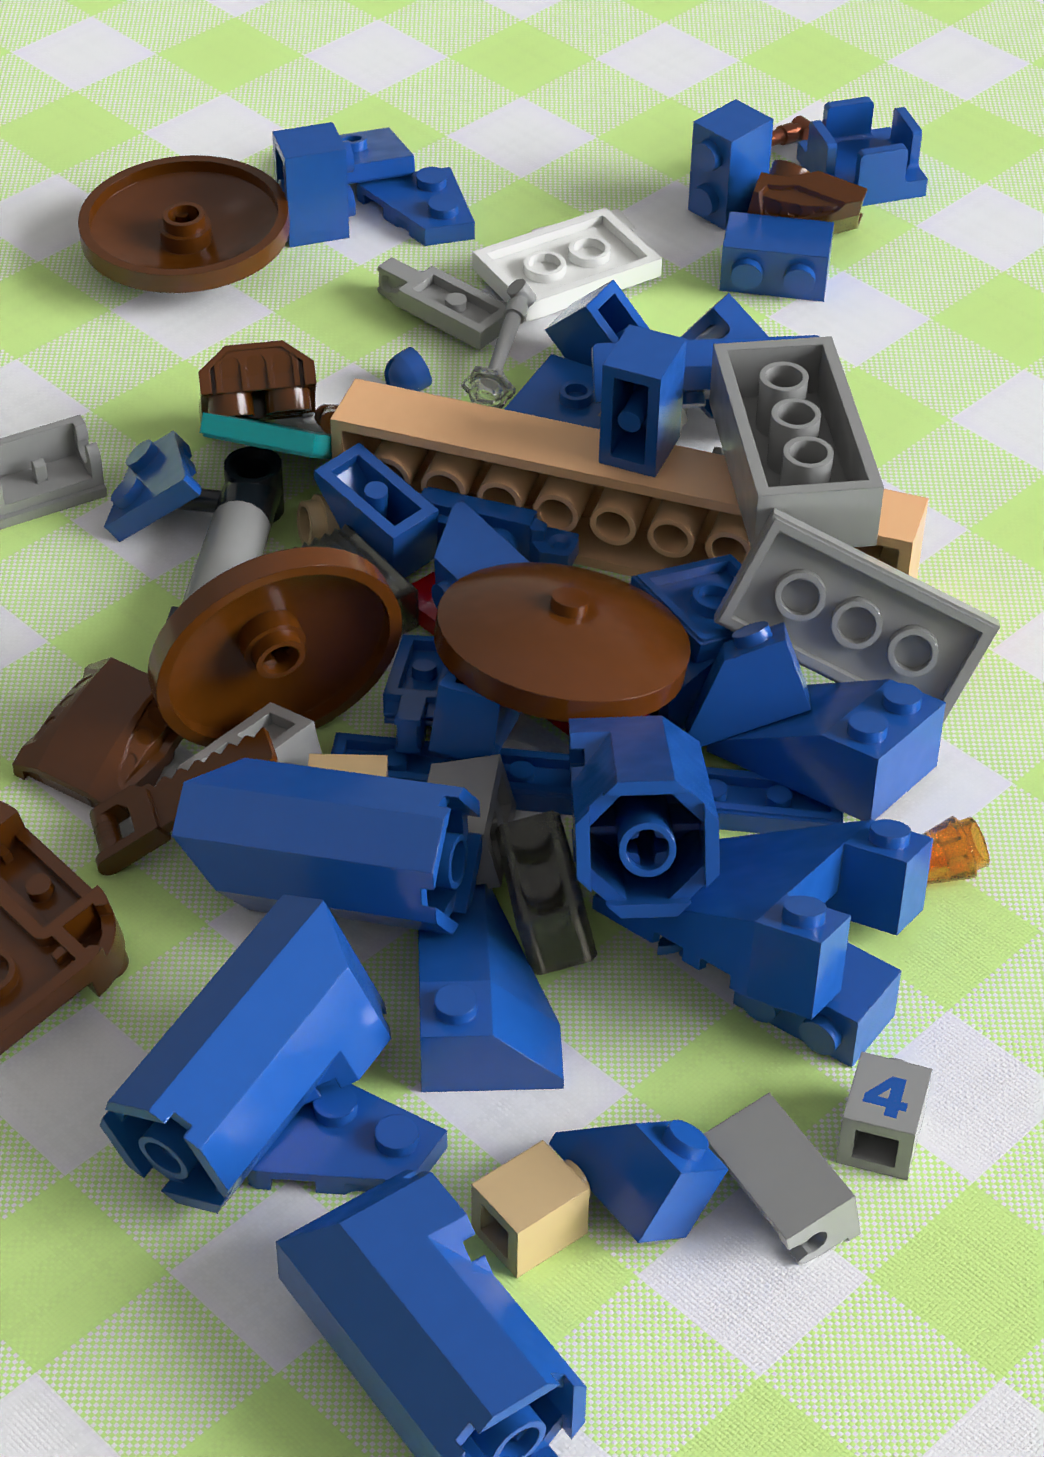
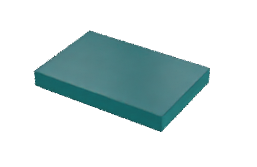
M203 412L200 433H203V437L300 456L332 460L331 434L259 420Z

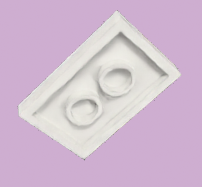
M602 208L472 251V269L506 303L511 299L507 293L509 285L515 280L524 279L536 295V300L528 307L524 319L525 322L544 318L549 314L568 308L573 302L613 279L622 290L660 277L662 258L610 210Z

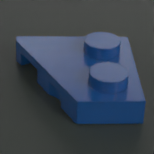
M425 167L414 172L412 175L356 183V198L360 203L365 205L374 201L382 206L383 218L396 227L407 230L410 237L424 246L475 239V221L451 167Z
M174 430L155 442L149 439L143 441L132 450L126 459L128 469L123 481L111 495L113 505L104 525V528L119 542L200 496L201 486L192 478L197 472L194 463L190 460L192 457L190 447Z
M332 1079L316 1086L322 1097L302 1106L249 1173L248 1185L256 1189L271 1190L273 1179L315 1182L316 1193L345 1195L354 1191L366 1192L406 1169L415 1170V1175L422 1171L430 1172L447 1149V1130L353 1084L340 1088L336 1080Z

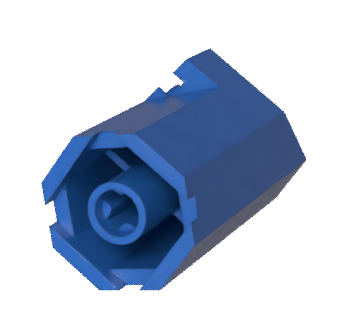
M663 716L569 719L570 802L573 817L572 849L573 862L576 863L577 880L590 892L592 888L606 901V906L621 919L678 917L692 903L691 897L704 885L707 888L720 875L719 818L700 742Z
M251 758L240 759L184 781L171 835L217 892L248 910L268 913L279 898L286 894L324 900L333 917L453 935L459 925L450 918L451 913L466 914L472 904L482 855V834L472 833L468 830V816L480 817V801L464 787Z
M283 894L107 1102L105 1110H108V1112L102 1117L100 1127L126 1165L143 1178L147 1176L152 1168L156 1169L169 1179L161 1191L178 1204L218 1214L302 1106L322 1097L316 1086L335 1079L339 1087L343 1088L360 1080L392 1039L389 1025L383 1017V1014H387L385 1002L324 900Z
M406 1169L276 1241L279 1279L415 1457H558L549 1446L550 1442L562 1428L572 1439L585 1423L586 1385L494 1276L486 1256L483 1255L471 1262L463 1241L475 1235L474 1229L465 1211L432 1172L422 1171L415 1175V1170Z

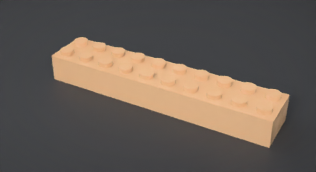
M357 378L351 384L330 419L332 459L354 445L361 443L420 494L424 488L433 487L536 510L537 519L547 523V527L579 534V553L573 564L635 576L731 554L743 564L751 549L724 455L675 445L654 478L599 463L600 429ZM884 489L877 545L854 548L917 579L929 498Z

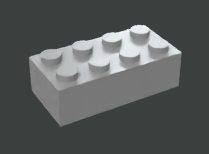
M832 336L713 344L709 403L750 547L754 544L773 507L852 547L876 546L884 485Z

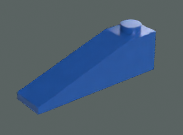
M487 884L475 885L472 904L466 914L452 912L450 918L459 924L453 935L418 930L421 1092L564 1089L560 1023L492 888L488 889Z

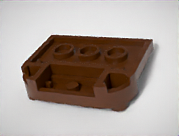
M0 801L1 1055L86 986L100 997L114 980L125 972L129 963L122 930L104 891L98 885L93 889L88 886L25 827L19 812L15 808Z

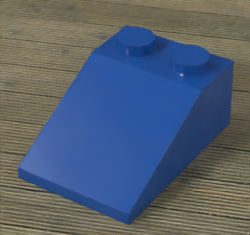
M891 679L809 684L807 687L809 689L811 710L707 745V752L753 771L859 820H876L937 766L946 702L921 692L913 685L898 683Z

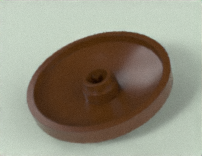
M188 155L144 162L111 176L98 185L84 201L79 212L78 227L81 247L86 259L103 276L124 286L144 291L189 293L215 289L235 283L253 275L268 265L281 252L288 240L290 217L285 193L280 185L262 170L233 159Z
M299 547L268 553L243 562L216 576L190 595L170 616L159 632L149 657L148 682L150 691L168 726L184 739L205 747L270 702L314 721L315 728L318 729L356 704L371 690L387 670L394 658L401 638V610L383 574L371 562L357 554L330 547Z
M523 562L502 564L483 568L460 578L441 597L434 627V643L440 659L448 670L471 690L517 712L561 722H569L571 718L645 716L657 711L673 700L681 690L685 681L691 653L690 641L681 622L665 605L648 593L627 582L600 572L554 563Z

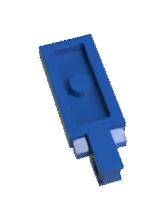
M433 487L424 488L421 492V495L439 510L437 547L452 506L464 501L529 562L572 566L578 556L579 534L547 527V523L537 519L536 510Z
M403 634L383 692V713L385 717L384 723L396 725L395 752L421 754L426 740L427 726H432L438 685L448 670L437 653L434 636Z

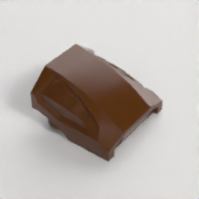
M774 160L769 174L761 172L747 213L834 222L833 234L858 228L863 216L860 211L868 189L821 171L810 173L807 169L789 161Z
M283 340L224 346L198 372L200 384V423L203 412L259 421L312 417L316 412L315 392L317 382L314 360Z
M110 657L91 663L85 668L83 678L54 708L39 731L22 746L12 764L15 776L23 780L29 776L95 808L130 785L142 787L149 783L155 786L163 769L174 759L175 750L184 738L174 732L163 719L150 691L148 674Z

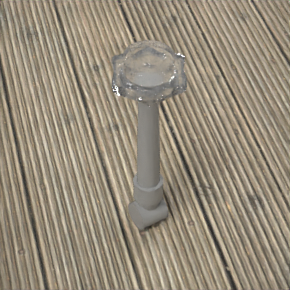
M524 279L515 280L507 288V293L511 299L508 300L503 313L504 321L489 367L475 366L471 374L461 384V387L469 394L472 403L502 409L506 402L516 393V388L507 379L502 370L519 325L523 323L528 307L536 300L535 293Z

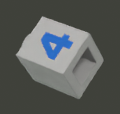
M861 1051L842 1117L836 1163L908 1180L925 1115L933 1069L911 1064L902 1059L886 1058Z

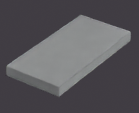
M774 507L714 614L715 623L733 632L746 625L760 621L768 622L769 626L784 622L800 665L836 683L891 679L898 683L913 685L921 692L946 702L943 723L1000 629L998 619Z

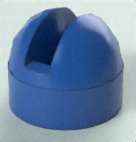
M412 347L397 353L386 364L384 377L387 385L420 392L432 384L431 374L425 361Z

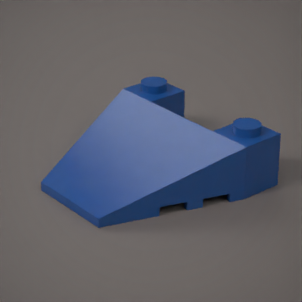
M869 819L719 839L720 875L707 888L704 885L691 897L692 903L678 917L621 919L606 906V901L597 893L593 896L592 909L651 943L659 941L661 935L683 948L682 961L697 970L706 968V963L708 962L731 975L729 988L745 998L812 1020L841 991L850 921L897 936L923 911L934 838L912 832L911 828L905 823L890 819Z

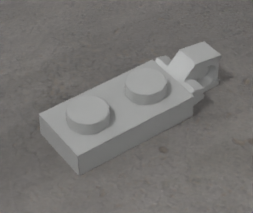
M393 257L378 266V293L397 307L478 350H481L498 337L504 321L503 313L506 307L504 302L434 266L429 267L425 271H418Z

